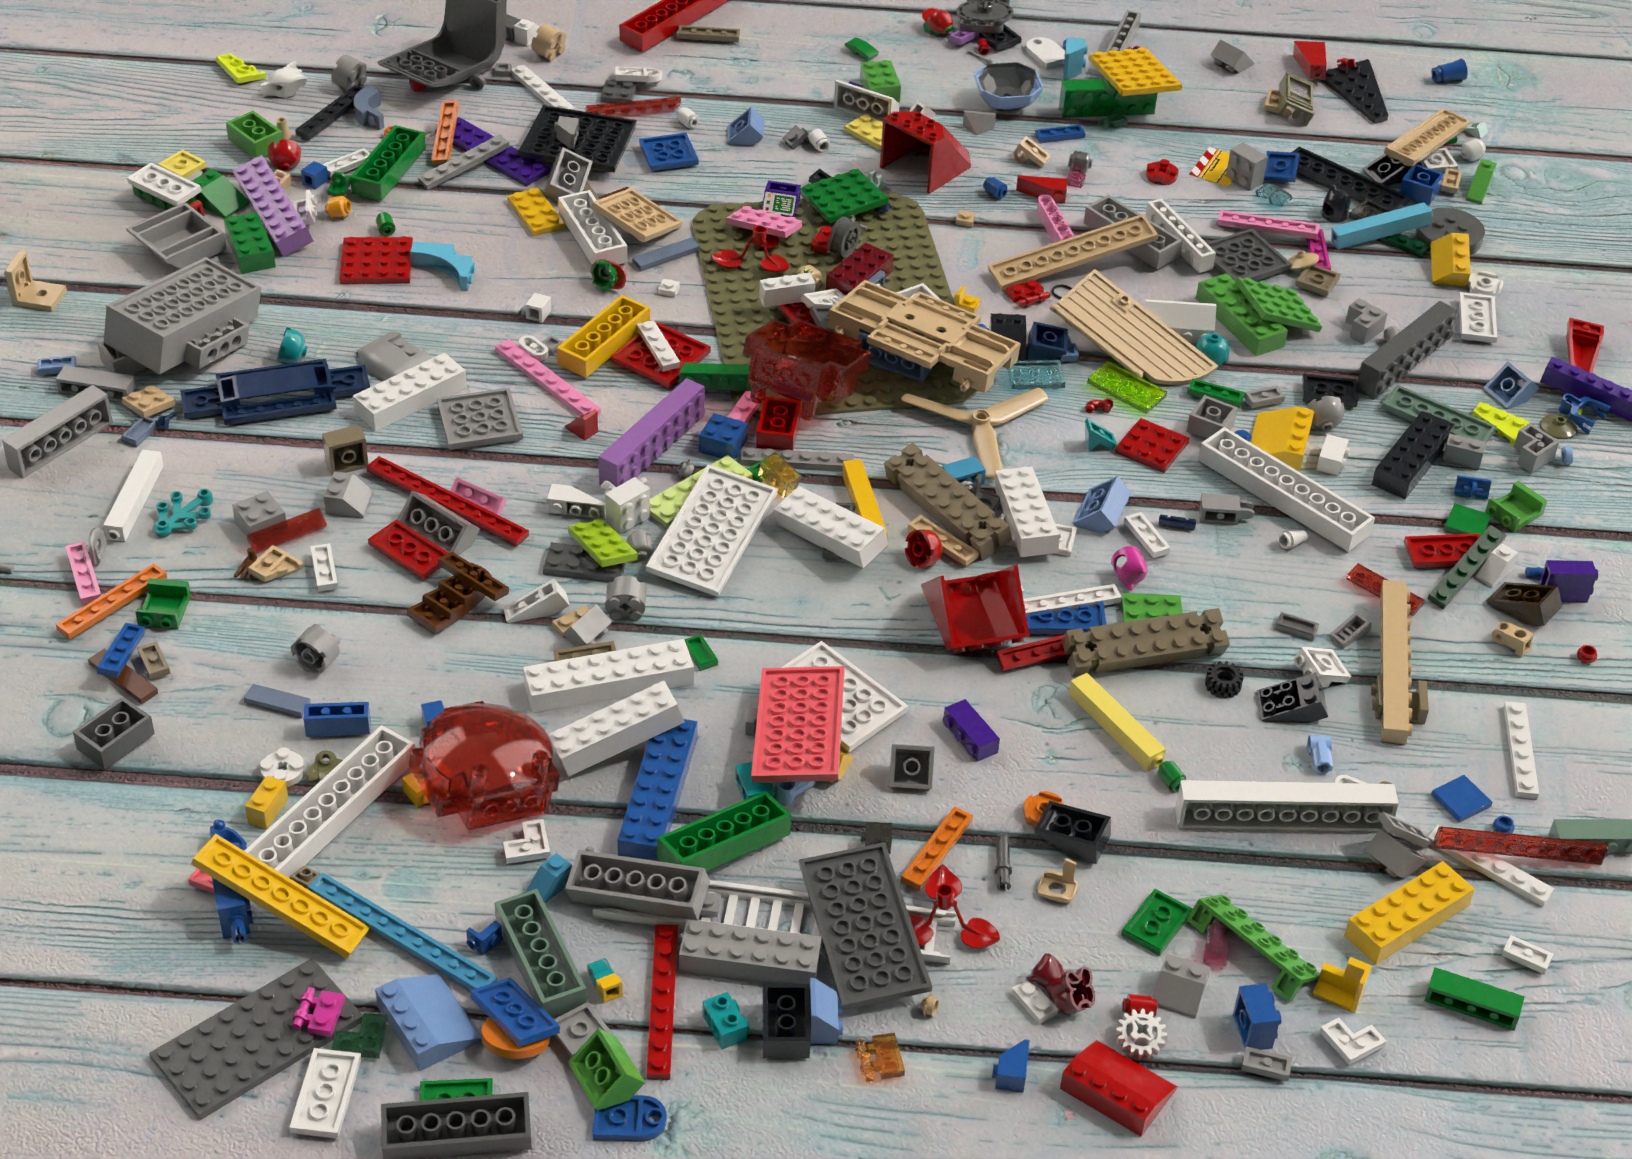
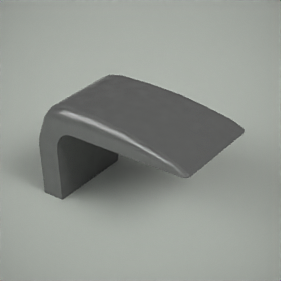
M446 0L444 21L437 36L384 58L377 63L384 68L429 87L447 86L467 80L474 73L481 74L494 66L502 54L506 40L507 0Z

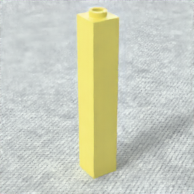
M1088 673L1071 680L1069 696L1146 771L1157 768L1164 762L1166 748Z

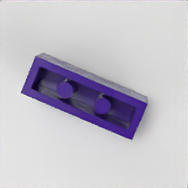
M966 699L944 708V726L950 729L956 740L962 743L967 753L972 755L977 762L998 753L1000 738Z

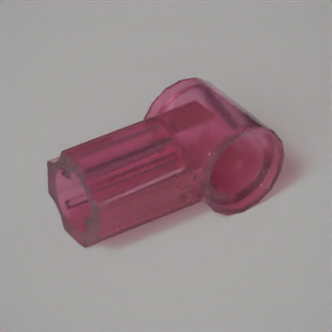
M1213 923L1207 926L1203 964L1227 966L1229 951L1228 946H1226L1227 928L1222 923Z

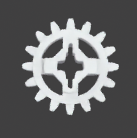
M1133 1009L1131 1016L1125 1013L1123 1020H1119L1118 1028L1116 1029V1035L1118 1036L1117 1044L1123 1043L1121 1050L1126 1051L1128 1049L1130 1057L1135 1053L1138 1054L1139 1060H1141L1142 1055H1146L1148 1059H1151L1152 1052L1158 1055L1160 1048H1164L1167 1033H1165L1166 1025H1160L1161 1017L1153 1018L1154 1012L1151 1011L1147 1015L1145 1010L1142 1009L1140 1014H1137L1135 1009ZM1127 1028L1129 1029V1030H1128V1032H1129V1034H1130L1129 1037H1128L1127 1034H1126V1029H1127ZM1154 1031H1155L1156 1037H1157L1156 1040L1154 1039L1155 1036L1153 1035V1032H1154Z

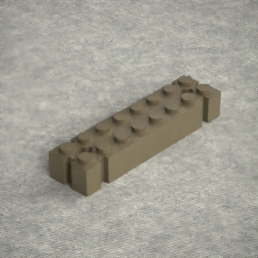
M913 442L901 450L902 455H894L884 462L886 477L895 485L900 484V489L953 536L979 552L978 558L982 561L994 553L996 546L1001 548L1012 540L1008 523L1001 517L996 518L995 512L928 455L923 456L922 450Z
M1219 608L1204 610L1200 616L1195 611L1090 627L1085 633H1083L1082 628L1067 630L1062 638L1065 655H1071L1068 660L1071 677L1081 676L1088 673L1090 669H1093L1094 673L1200 658L1204 652H1207L1208 656L1220 655L1225 653L1230 642L1226 630L1220 629L1224 622Z

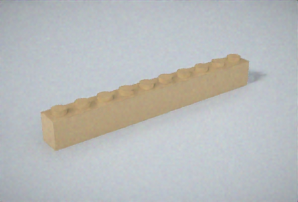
M1383 580L1380 592V643L1383 691L1381 742L1399 744L1407 743L1408 736H1412L1413 725L1409 724V720L1411 721L1412 708H1409L1412 702V693H1408L1412 685V678H1408V675L1411 674L1412 666L1411 663H1408V660L1411 659V648H1408V645L1411 643V633H1407V630L1410 631L1411 619L1407 618V616H1410L1411 605L1407 604L1410 601V590H1407V582Z

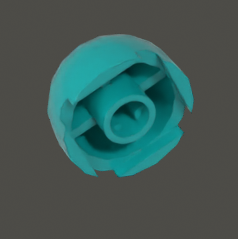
M286 327L276 362L283 364L297 363L301 356L305 357L308 346H305V339L299 331Z
M1207 334L1197 341L1195 348L1215 362L1218 367L1222 366V363L1225 362L1226 364L1228 362L1230 347L1224 337L1218 334Z

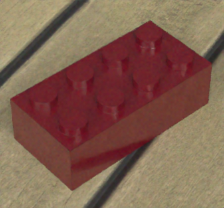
M865 242L826 275V290L838 289L846 296L861 282L869 280L880 270L885 272L886 278L893 272L894 255Z

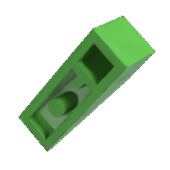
M1480 160L1466 200L1482 204L1493 180L1497 163L1490 160Z

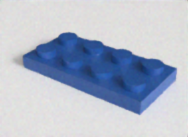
M511 977L470 991V998L518 1047L560 1033V1025Z

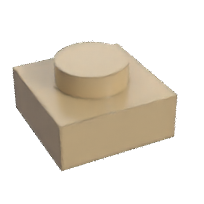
M959 210L956 225L972 228L975 213Z

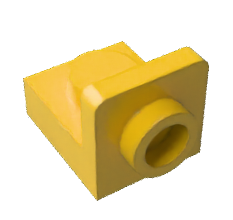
M962 286L954 295L955 306L975 314L981 305V299L966 295V287Z

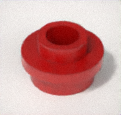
M1583 645L1578 649L1577 657L1584 663H1593L1597 659V651L1591 645Z

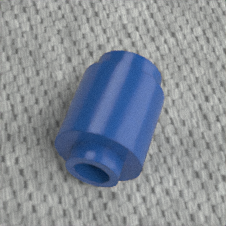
M988 177L983 183L985 191L997 199L1005 197L1008 192L1007 185L995 177Z

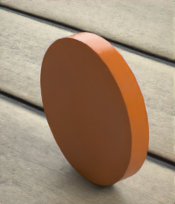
M490 1017L483 1023L481 1032L482 1043L490 1052L511 1059L536 1056L543 1052L550 1042V1037L518 1047Z

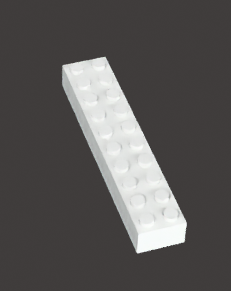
M1223 427L1201 443L1198 458L1200 462L1347 552L1371 535L1375 517L1227 428Z
M381 725L254 841L245 852L290 878L293 873L315 857L416 761L415 743Z
M1181 780L1175 812L1178 828L1378 832L1382 829V823L1379 821L1378 816L1385 812L1395 817L1399 802L1394 784Z

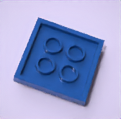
M687 133L639 139V145L651 171L699 165V159Z

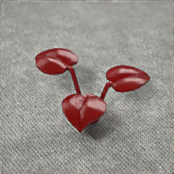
M761 225L753 228V235L749 237V241L741 255L729 249L711 254V258L718 265L725 268H736L741 266L742 262L740 259H743L752 243L755 246L764 248L765 258L760 263L764 270L768 272L789 270V264L785 258L777 254L768 255L767 249L777 247L779 245L778 236L767 234V228Z
M944 864L939 866L930 875L925 885L927 896L936 900L928 921L925 922L918 915H909L919 946L928 943L934 935L929 925H931L938 907L942 910L954 908L960 925L964 928L961 932V940L966 946L973 949H981L997 943L1000 940V934L990 922L982 918H971L967 925L964 923L957 906V901L954 900L962 892V883Z

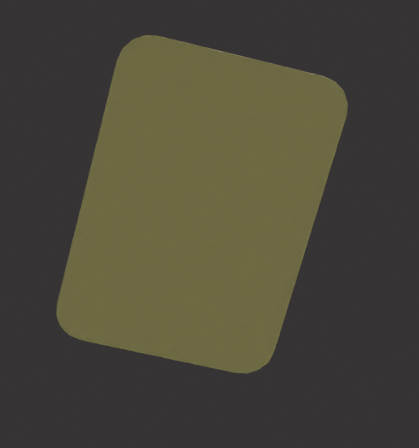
M892 192L885 194L890 203V210L888 212L879 213L871 209L853 215L855 221L868 227L867 231L861 229L860 239L854 251L866 242L894 255L893 272L885 278L884 288L893 292H899L924 283L942 301L955 305L924 212L917 201ZM800 199L795 216L797 220L802 221V227L786 238L778 237L779 245L775 248L767 249L769 256L777 254L787 260L789 270L783 272H768L764 270L760 264L761 260L765 258L764 248L755 246L752 243L743 259H740L742 264L739 267L725 268L715 263L711 258V254L726 249L734 250L739 255L742 254L749 241V237L753 235V230L727 224V217L744 206H749L755 210H762L763 201L721 205L711 204L709 207L699 211L693 218V233L695 242L700 246L698 255L723 364L754 365L768 357L779 365V371L767 378L755 371L756 383L752 391L762 394L763 401L752 416L760 418L765 397L801 401V416L918 407L903 402L901 398L904 394H912L941 404L952 405L965 402L977 393V390L971 387L965 392L961 391L960 385L962 384L953 380L954 367L947 366L940 361L932 367L931 372L925 381L922 382L858 360V351L835 350L832 347L833 334L806 342L776 306H763L759 298L760 280L796 275L800 267L811 265L822 274V284L819 288L815 289V292L826 290V275L846 259L839 252L832 253L828 251L825 254L811 250V243L821 227L833 228L837 221L828 223L805 199ZM729 390L735 405L745 391Z

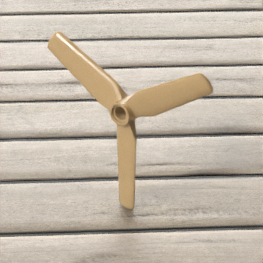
M1035 388L989 406L987 409H977L973 413L912 394H904L901 400L943 416L971 424L972 438L980 463L986 469L985 478L995 479V471L1002 470L996 433L992 426L1003 424L1047 402L1048 396L1041 388Z

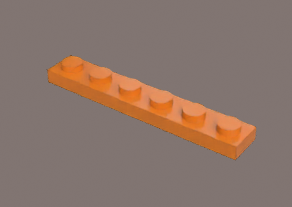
M151 564L56 624L57 630L69 640L148 591L147 582L149 578L165 580L167 579V573L156 564Z

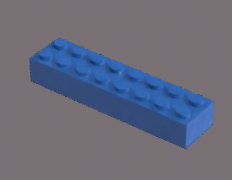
M684 719V723L648 740L617 840L618 856L661 862L657 858V837L671 831L698 739V721Z

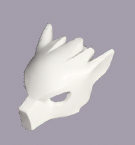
M296 61L291 62L284 68L273 71L269 75L268 81L261 83L262 95L282 98L294 96L299 88L305 86L307 77L302 75V70L296 67Z

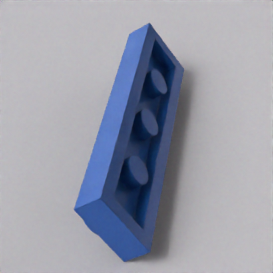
M125 622L99 663L97 674L118 678L144 636L145 627Z

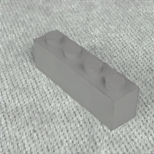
M64 365L56 377L58 393L75 396L91 385H94L108 394L109 401L122 403V397L137 391L135 376Z

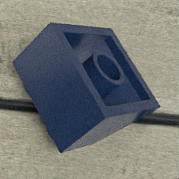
M1034 321L1028 336L1027 360L1044 364L1066 355L1068 329Z

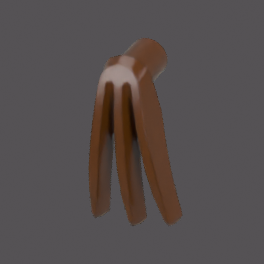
M255 548L247 549L248 556L234 574L235 578L241 573L242 580L246 577L248 567L257 560ZM249 574L248 578L251 580L253 575Z

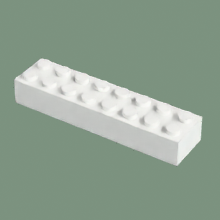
M684 639L523 667L524 685L532 713L631 696L662 681H665L669 689L694 684V665Z

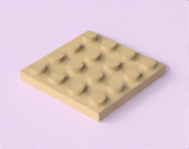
M632 188L594 201L591 206L597 214L606 217L611 223L620 226L625 232L632 234L641 242H646L678 229L683 221Z

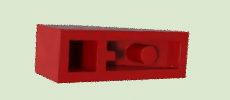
M1018 175L1016 191L1035 198H1039L1041 195H1049L1055 203H1065L1067 178Z

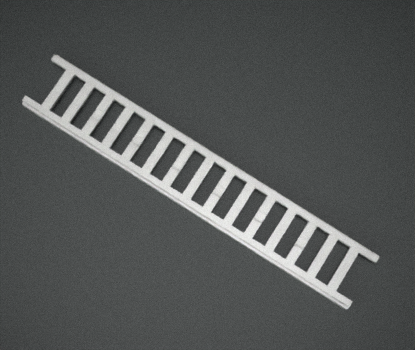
M709 880L707 893L721 894V897L729 898L724 923L721 924L733 925L738 899L751 900L746 926L743 927L755 928L760 902L773 903L769 926L766 930L777 931L782 905L795 906L789 933L800 934L804 908H812L807 892ZM906 906L909 915H918L925 922L928 921L932 909ZM616 908L593 909V918L653 926L656 924L678 925V929L685 930L687 919ZM936 910L932 923L929 925L934 935L925 944V949H920L924 961L950 965V955H942L940 952L933 950L937 925L955 927L956 912ZM702 916V919L698 921L711 922L712 917ZM815 920L812 936L820 937V933Z

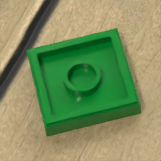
M1454 503L1444 531L1453 534L1479 533L1481 536L1487 528L1491 514Z

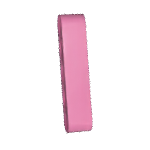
M1049 195L1039 196L1037 215L1053 243L1074 237L1053 198Z

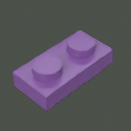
M959 30L949 35V41L954 42L956 45H963L978 37L979 32Z

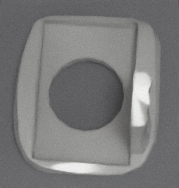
M93 528L90 531L89 545H86L88 553L91 555V563L94 566L100 563L107 547L106 536L99 528Z

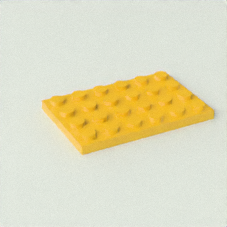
M1140 47L1135 50L1124 49L1123 51L1110 50L1104 53L1097 51L1089 54L1088 60L1122 96L1182 90V84L1147 48Z

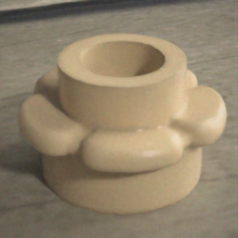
M933 994L923 997L920 1010L923 1011L924 1016H934L936 1014L939 998L934 997Z

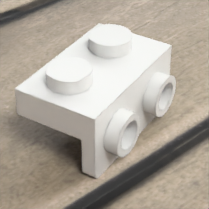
M310 189L306 190L305 199L294 201V207L306 226L315 223V216L317 215L315 208L317 199L315 195H312Z

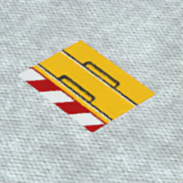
M1209 147L1189 175L1229 187L1233 181L1226 176L1230 153Z

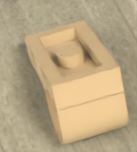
M1027 136L1019 143L1013 153L1014 158L1018 162H1025L1030 158L1041 168L1051 157L1050 154Z

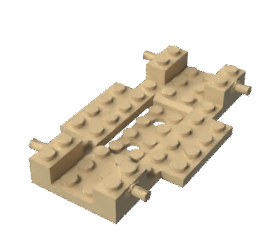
M866 280L861 282L829 309L827 328L835 331L833 334L835 338L839 339L842 335H846L851 339L859 340L860 332H868L870 335L867 336L866 343L903 357L908 361L915 362L922 367L930 369L938 361L945 363L947 366L954 367L953 380L962 384L960 385V390L963 392L971 387L985 393L993 385L995 373L1001 367L1010 369L1017 362L1021 345L1017 341L977 326L981 321V316L920 291L912 298H908ZM930 339L938 340L939 343H937V342H935V341H932V340H930Z

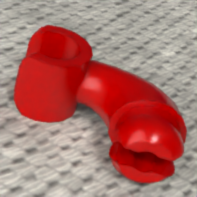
M1342 58L1337 60V63L1341 62V64H1337L1338 67L1356 68L1355 59Z
M1109 398L1091 400L1086 403L1085 411L1093 413L1095 409L1103 407L1102 410L1105 413H1109L1111 408H1113V400Z

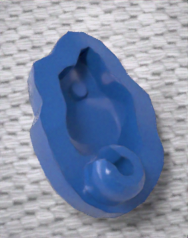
M217 819L213 822L209 833L211 838L217 834L243 851L247 849L245 840L235 830L225 827L223 820Z

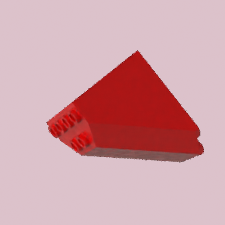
M892 112L883 118L880 156L881 169L912 150L921 153L930 151L927 193L930 194L971 168L969 152L942 124L919 112Z
M1018 564L997 572L959 579L945 580L944 576H939L921 584L947 650L953 649L954 653L966 651V648H968V651L985 648V645H987V648L1005 645V641L1012 640V644L1024 642V638L1030 636Z

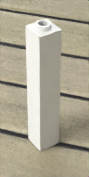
M141 451L103 525L106 540L126 541L163 468L161 452Z

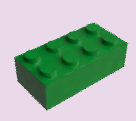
M258 212L224 218L226 237L241 274L276 267L274 250Z

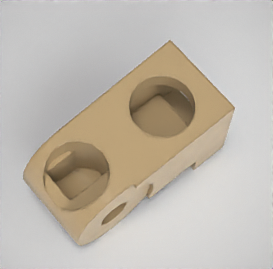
M1502 622L1492 631L1493 640L1498 644H1505L1516 650L1515 655L1523 657L1532 648L1534 633L1509 622Z

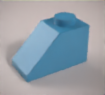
M556 853L540 865L525 892L538 889L545 904L565 889L572 864Z

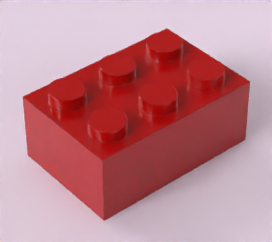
M772 397L764 398L756 432V448L794 450L801 416V401Z

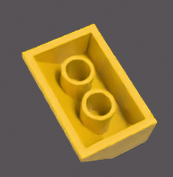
M1450 233L1432 241V284L1466 287L1471 274L1469 234Z

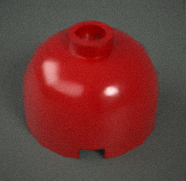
M281 139L279 143L274 144V142H271L269 144L268 159L273 167L282 171H288L299 164L301 147H298L295 141Z
M919 529L913 530L906 537L905 542H908L907 548H905V554L913 567L927 568L938 562L942 554V543L937 534L930 530Z

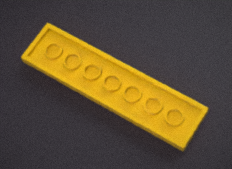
M217 834L207 842L191 862V865L346 959L349 958L370 929L369 926Z

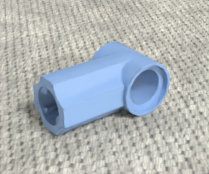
M1308 736L1307 751L1312 756L1314 771H1317L1318 774H1326L1332 771L1331 736Z
M815 781L777 782L775 800L780 805H790L794 801L795 796L815 785Z

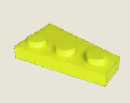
M232 54L216 56V62L236 83L243 84L249 81L266 79L264 71H256V67L245 65L243 60Z
M1480 402L1472 413V416L1496 425L1497 435L1502 438L1504 436L1508 438L1513 446L1518 431L1531 423L1483 402Z

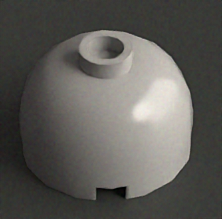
M1323 396L1321 397L1322 400L1317 402L1316 399L1312 400L1307 408L1314 411L1312 424L1315 427L1331 430L1342 422L1345 410L1344 403H1341L1340 398Z

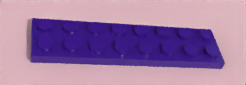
M457 117L452 145L466 152L494 136ZM512 146L483 161L485 164L526 187L550 174V168L539 161L518 157L519 150Z

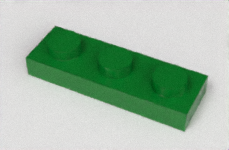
M1193 378L1187 394L1198 398L1206 395L1240 408L1245 392Z

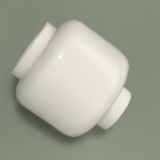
M1471 139L1462 145L1461 156L1463 159L1474 162L1484 156L1486 146L1482 140Z

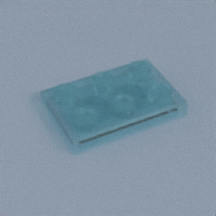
M1060 360L1017 361L1010 369L1007 368L1011 389L1065 388L1066 382Z

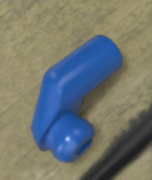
M1527 567L1525 569V576L1541 577L1544 568Z

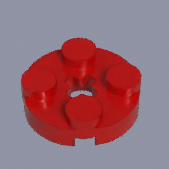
M1167 159L1148 163L1146 168V178L1155 184L1156 182H1162V185L1173 184L1176 182L1179 169Z

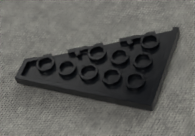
M1366 59L1355 62L1356 68L1351 67L1347 69L1346 66H1340L1326 71L1325 80L1322 81L1370 121L1377 124L1388 120V112L1370 60Z

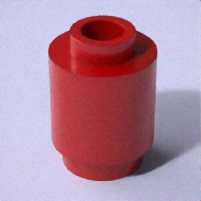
M1128 994L1127 998H1123L1122 1011L1131 1016L1133 1009H1135L1137 1014H1140L1141 1010L1144 1009L1145 1014L1148 1015L1152 1011L1154 1012L1153 1017H1155L1157 1013V999L1147 995Z

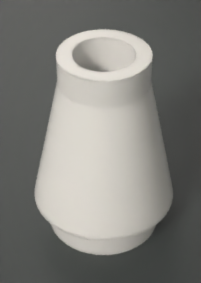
M1304 530L1283 531L1279 535L1278 541L1282 548L1289 550L1305 542L1308 536Z

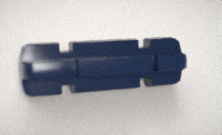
M1162 514L1159 516L1158 524L1161 526L1169 525V527L1182 529L1186 527L1189 530H1195L1196 528L1195 519L1189 518L1186 520L1184 517H1168V515Z

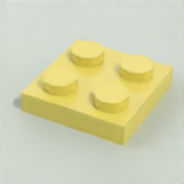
M183 149L158 163V166L185 179L207 167L206 161Z

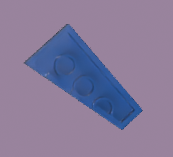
M1097 602L1096 606L1089 607L1087 604L1079 605V608L1071 610L1068 607L1061 608L1059 612L1048 610L1026 614L1029 634H1065L1067 630L1080 628L1085 633L1090 627L1107 625L1103 602Z

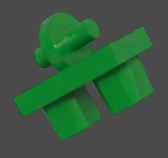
M342 172L333 173L327 194L332 195V197L345 196L351 183V175L345 176Z

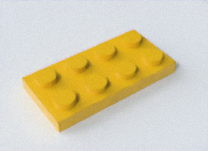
M531 188L507 195V201L534 237L565 228V222L539 188Z

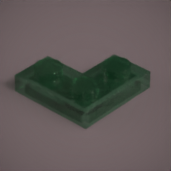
M363 1013L360 1031H335L331 1050L361 1053L363 1058L380 1059L387 1024V1014Z

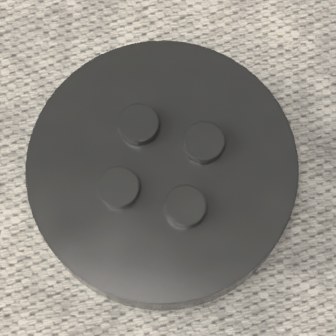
M1453 208L1431 209L1433 213L1431 225L1416 228V239L1430 245L1429 251H1431L1432 241L1450 233L1469 234L1470 255H1473L1480 250L1485 235L1483 224L1475 216Z

